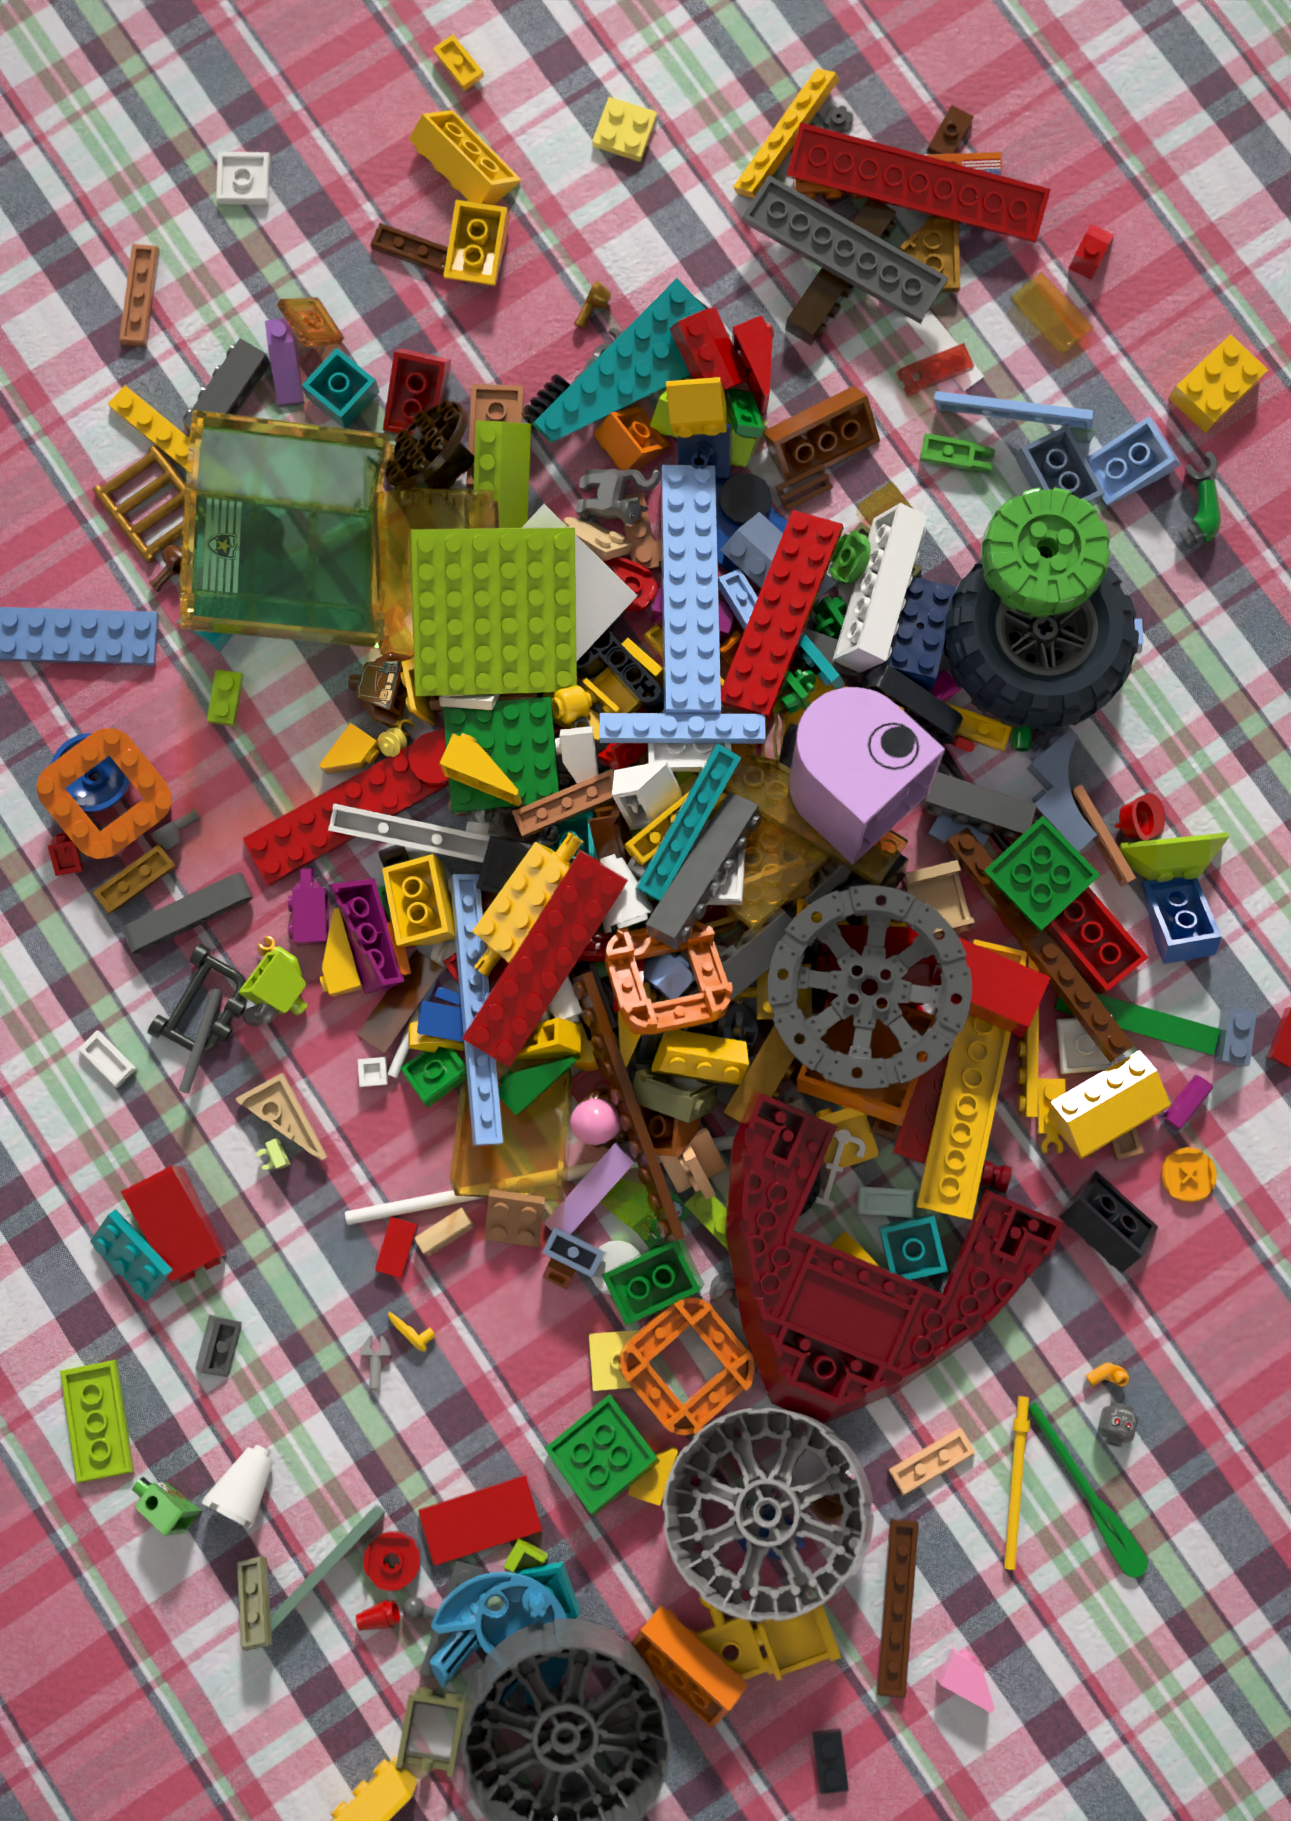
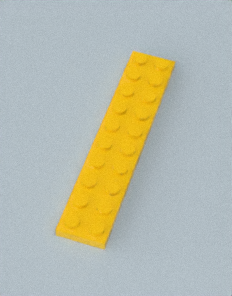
M973 940V944L1024 966L1026 964V951ZM969 1014L961 1033L957 1034L953 1041L954 1045L949 1050L916 1204L917 1208L966 1220H972L1011 1036V1032Z

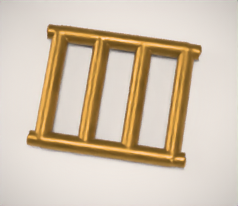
M156 445L148 449L149 453L108 483L102 487L101 485H96L92 489L99 501L147 563H151L155 559V554L200 522L206 523V510ZM156 462L164 473L116 506L109 495ZM171 482L179 494L134 526H131L124 515ZM186 502L194 514L147 547L139 535Z

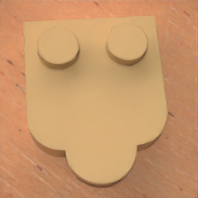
M572 517L565 518L563 523L567 527H574L575 535L602 561L630 553L633 544L624 540L625 537L622 534L611 532L593 522H584Z

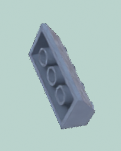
M758 512L732 535L720 551L762 588L783 533ZM827 573L813 609L837 584Z

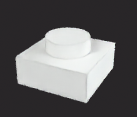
M386 1057L358 1059L359 1087L388 1085Z

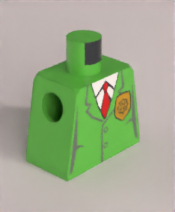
M142 1477L132 1488V1491L141 1498L135 1506L136 1509L164 1536L184 1534L202 1511L166 1482L152 1484L145 1477Z

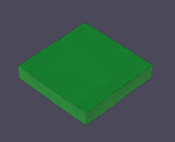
M438 1047L435 1053L423 1051L400 1068L427 1108L467 1079L466 1066L456 1051L444 1047Z

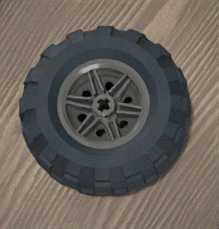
M1040 552L1042 557L1048 558L1045 553ZM978 561L966 577L962 579L951 599L946 615V637L944 642V653L949 658L951 665L950 673L958 688H963L971 697V703L984 714L988 712L1002 720L1001 724L1017 729L1021 727L1036 728L1037 731H1052L1062 726L1076 725L1092 717L1103 706H1106L1124 685L1132 670L1131 665L1138 650L1139 639L1138 630H1135L1134 620L1137 614L1132 598L1128 594L1125 595L1120 586L1122 580L1112 568H1107L1106 574L1097 590L1079 607L1062 615L1054 614L1046 618L1027 616L1026 613L1017 609L1013 611L1001 603V598L994 590L991 591L986 584L983 576L982 562ZM1070 627L1073 630V633L1068 632L1063 628ZM1040 628L1046 629L1045 635L1039 633ZM1010 633L1018 635L1017 642H1013L1010 639ZM1054 652H1060L1062 659L1056 660ZM1026 655L1035 658V662H1028Z

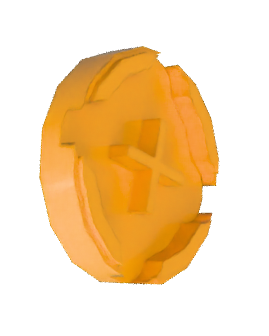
M1184 1147L1174 1150L1166 1156L1161 1165L1160 1178L1163 1188L1171 1197L1178 1201L1196 1202L1203 1200L1214 1189L1217 1171L1214 1162L1203 1151L1197 1148Z

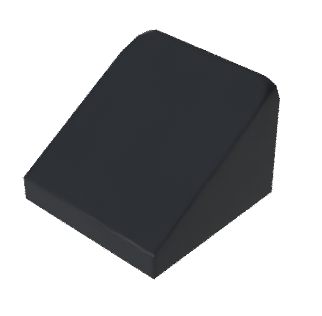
M393 845L378 852L384 868L410 861L405 846Z

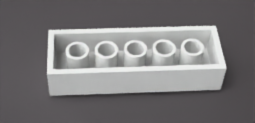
M899 503L874 518L868 537L871 548L870 559L864 573L855 581L833 661L861 673L887 661L892 652L891 642L899 627L897 622L899 614L906 602L904 598L906 589L913 577L911 574L912 568L919 557L918 547L920 540L926 532V515Z

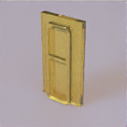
M1042 272L1010 298L1061 355L1073 348L1093 329V326Z

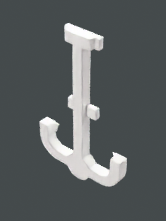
M845 1129L838 1132L835 1131L833 1137H836L839 1142L833 1164L827 1163L826 1166L831 1171L823 1199L816 1197L815 1201L832 1208L835 1202L829 1201V1196L836 1172L842 1173L844 1168L838 1166L844 1144L849 1141L856 1143L859 1146V1151L856 1154L857 1157L863 1158L865 1153L864 1142L857 1137L851 1136L850 1132Z

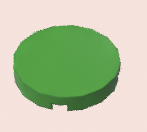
M850 531V534H844L840 537L831 560L832 568H829L833 580L847 585L854 583L861 577L868 565L871 553L870 542L867 536L856 531Z

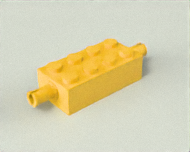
M569 832L556 852L537 842L533 844L472 930L488 947L477 964L474 965V968L488 977L501 957L510 962L570 867L571 863L569 861L584 843L580 838Z

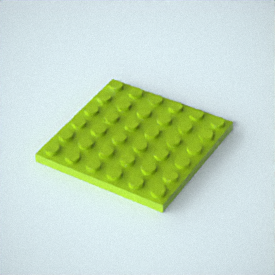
M574 527L410 529L415 696L556 692L559 689L577 685Z

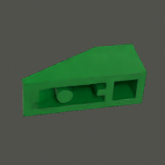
M574 1054L524 1067L514 1073L509 1070L498 1080L501 1083L498 1087L499 1097L516 1116L526 1110L581 1057L579 1054Z

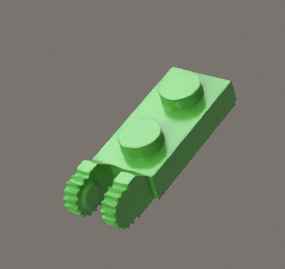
M926 433L923 437L919 461L969 471L972 469L975 472L986 474L992 472L993 465L973 460L974 454L978 457L992 458L995 457V450L991 447L977 445V442Z

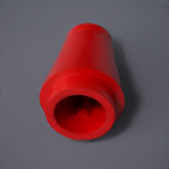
M386 1599L356 1614V1624L359 1631L393 1628L395 1624L400 1622V1611L394 1600L389 1601Z

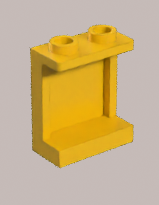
M627 638L622 645L662 688L664 686L663 668ZM607 668L594 681L590 682L587 678L582 681L586 688L585 692H588L592 698V703H600L603 706L601 709L604 713H635L642 707ZM648 692V693L646 694L647 696L652 697V695L650 694V692Z
M823 1605L800 1616L786 1620L775 1621V1619H767L765 1621H756L758 1628L753 1631L758 1646H765L768 1656L764 1657L763 1660L769 1675L774 1673L777 1681L781 1680V1676L825 1659L830 1658V1661L842 1658Z

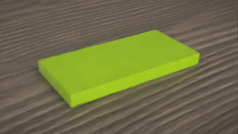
M118 1360L60 1370L76 1483L134 1472Z

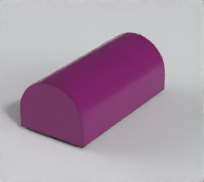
M1194 1075L1171 1106L1161 1116V1119L1174 1131H1179L1211 1092L1213 1085L1201 1076Z

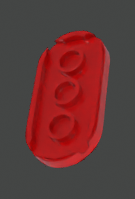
M623 557L603 561L637 595L625 609L626 611H642L653 603L657 595L658 584L656 580L654 581L652 573L646 567Z

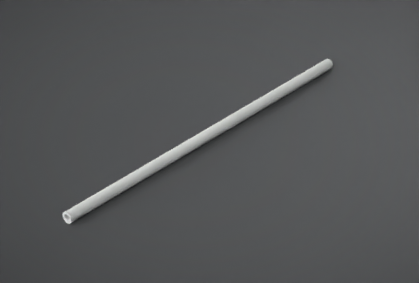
M736 1134L712 1138L718 1151L732 1149V1142ZM656 1155L659 1163H662L659 1156ZM637 1161L630 1169L638 1167ZM597 1162L346 1211L347 1225L487 1198L489 1197L490 1189L517 1192L582 1179Z

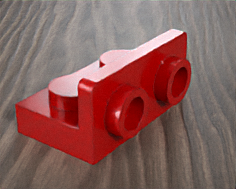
M611 743L597 756L600 764L615 770L624 769L648 751V743Z

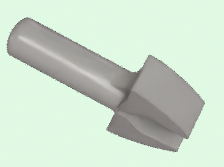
M371 1335L363 1344L360 1355H367L370 1359L369 1388L378 1390L381 1388V1359L385 1355H392V1352L385 1337L380 1336L381 1348L376 1355L371 1347Z

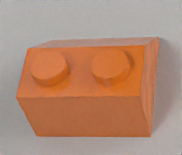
M641 406L610 413L593 433L600 446L614 460L616 467L622 471L629 469L640 470L671 447V444L664 435L658 433L655 428L650 427L652 420Z

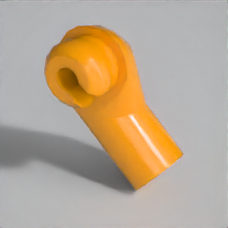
M1104 1363L1085 1375L1092 1387L1104 1380L1123 1387L1128 1384L1130 1379L1123 1367L1111 1363Z

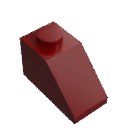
M1091 224L1068 269L1092 280L1114 234Z

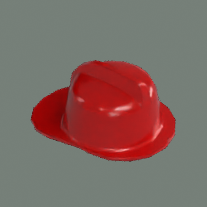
M1148 793L1123 805L1119 812V822L1114 827L1122 829L1124 835L1130 839L1147 841L1162 832L1165 825V811L1161 800L1153 793Z

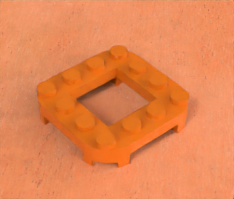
M115 728L100 729L89 735L46 767L40 774L36 784L37 794L42 805L77 848L85 855L95 859H104L117 854L167 815L172 804V795L168 784L134 741L126 733ZM110 755L144 799L100 831L66 790V787Z
M696 921L692 927L693 931L689 940L686 943L683 942L678 950L650 937L647 928L628 931L626 926L618 929L617 934L610 939L605 953V966L621 1017L632 1033L637 1035L658 1034L710 1023L726 1014L732 995V983L727 981L713 940L715 933L710 925L707 927L703 923ZM686 950L700 994L651 1003V1000L647 999L635 960Z
M692 1295L664 1308L625 1343L618 1357L621 1374L664 1427L678 1435L697 1434L707 1422L743 1390L747 1391L750 1388L755 1371V1360L751 1352L746 1349L708 1302ZM691 1326L723 1364L724 1368L682 1404L648 1362Z

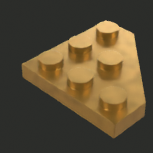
M931 216L916 233L914 232L900 246V250L949 277L941 292H959L961 285L958 222Z

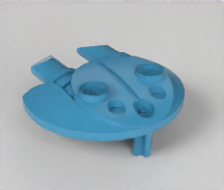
M492 1572L476 1576L454 1589L444 1599L434 1615L431 1623V1628L438 1634L453 1633L430 1660L432 1671L444 1689L473 1651H478L482 1647L489 1654L500 1642L522 1628L538 1622L546 1624L554 1622L553 1619H567L565 1611L550 1590L530 1577L512 1572ZM494 1596H499L503 1599L499 1605H491L488 1603V1600ZM557 1656L549 1657L547 1661L538 1663L541 1668V1675L549 1689L555 1690L561 1682L568 1667V1658H557ZM517 1677L509 1686L506 1685L504 1687L503 1695L500 1698L501 1701L505 1702L518 1685L522 1686ZM524 1685L526 1702L534 1708V1700ZM485 1702L479 1703L477 1707H482Z

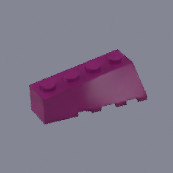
M375 878L328 885L341 911L364 994L386 991L404 982L389 935L387 920Z

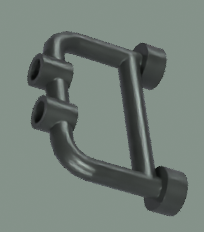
M199 944L189 960L190 963L199 967L170 1018L166 1019L158 1014L150 1024L147 1033L157 1039L163 1035L192 1051L195 1041L175 1029L212 968L236 983V991L228 1000L219 1020L212 1027L203 1053L212 1050L220 1039L225 1042L229 1038L233 1030L229 1023L233 1016L240 1018L246 1009L247 1004L243 1002L244 997L238 993L246 982L244 975L209 955L210 948Z

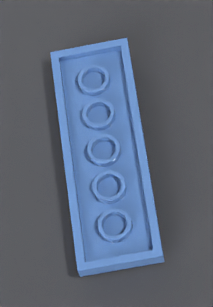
M0 607V661L156 666L159 614L158 612Z

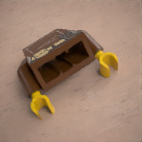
M389 652L375 661L366 662L361 675L352 674L349 677L348 686L351 690H357L356 698L363 702V709L373 720L390 728L396 727L401 730L403 724H409L414 727L412 721L408 719L402 721L397 719V716H403L406 697H408L407 688L401 679V672H403L402 662L413 657L395 652ZM403 732L406 737L410 736L409 733Z

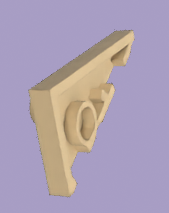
M284 1073L235 1098L239 1104L252 1111L313 1156H316L321 1161L328 1158Z

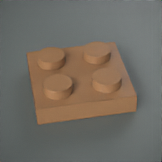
M490 1189L484 1240L539 1248L545 1197Z

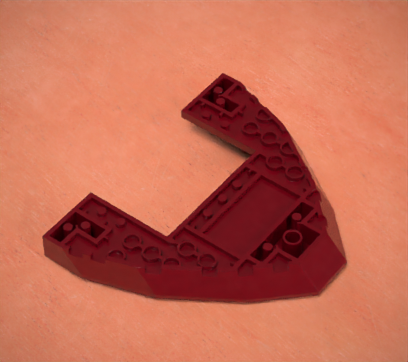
M754 1090L732 1142L725 1235L742 1330L771 1403L788 1411L809 1416L825 1424L896 1393L977 1337L1053 1250L1064 1223L986 1190L943 1293L794 1231V1228L838 1126Z

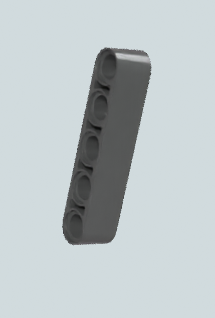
M236 873L121 928V931L131 953L139 954L251 901L253 895L243 873Z

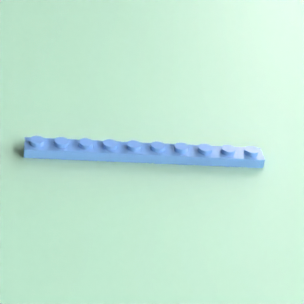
M453 874L450 877L463 1034L490 993L488 977L474 968V965L477 964L486 951L485 942L472 932L483 916L481 890L476 888L479 874ZM464 1041L473 1146L500 1145L503 1143L496 1059Z

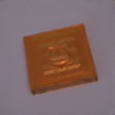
M319 297L286 298L278 302L279 310L303 347L339 345L345 339Z

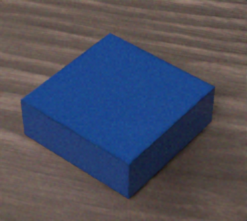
M438 987L435 994L436 998L461 1007L459 993Z

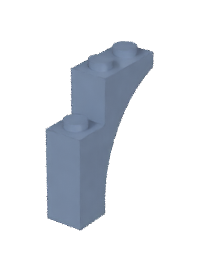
M1070 728L1065 734L1059 731L1049 740L1051 746L1044 751L1040 748L1029 758L1032 763L1027 767V770L1048 791L1046 792L1042 789L1031 799L1037 805L1034 816L1038 820L1044 816L1079 852L1098 834L1079 812L1070 790L1068 777L1069 759L1073 745L1078 737Z

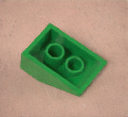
M683 1239L656 1245L602 1274L625 1325H629L701 1291L705 1285Z

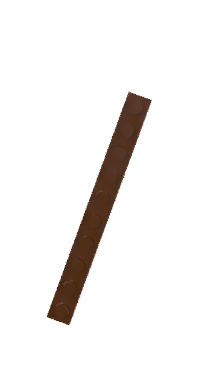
M967 827L949 838L944 843L955 859L958 860V863L1042 974L1051 977L1049 980L1051 986L1107 1060L1112 1062L1133 1047V1043L1047 930L1044 928L1039 932L982 873L994 861L970 829Z
M591 971L573 978V991L576 998L580 999L582 1004L583 1020L590 1027L593 1048L599 1053L602 1061V1074L608 1079L611 1087L610 1097L618 1107L620 1125L629 1138V1151L633 1158H636L639 1167L638 1177L641 1183L645 1185L648 1193V1205L656 1215L658 1221L656 1223L657 1231L664 1238L665 1242L677 1241L684 1238L685 1235L593 973Z

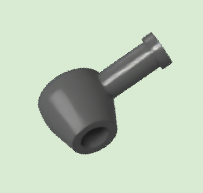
M194 808L188 814L159 828L151 836L156 843L160 844L167 851L181 843L180 830L196 821H200L201 818Z

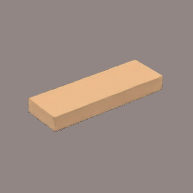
M958 1428L891 1467L888 1471L904 1496L976 1453L962 1428Z

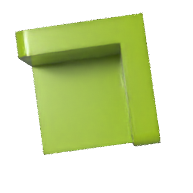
M519 1538L503 1567L514 1572L515 1569L540 1566L545 1563L548 1553Z

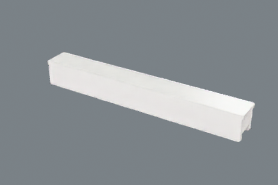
M333 804L332 817L328 828L329 831L482 863L490 836L338 804ZM520 843V844L524 845L525 847H527L528 849L532 846V845Z

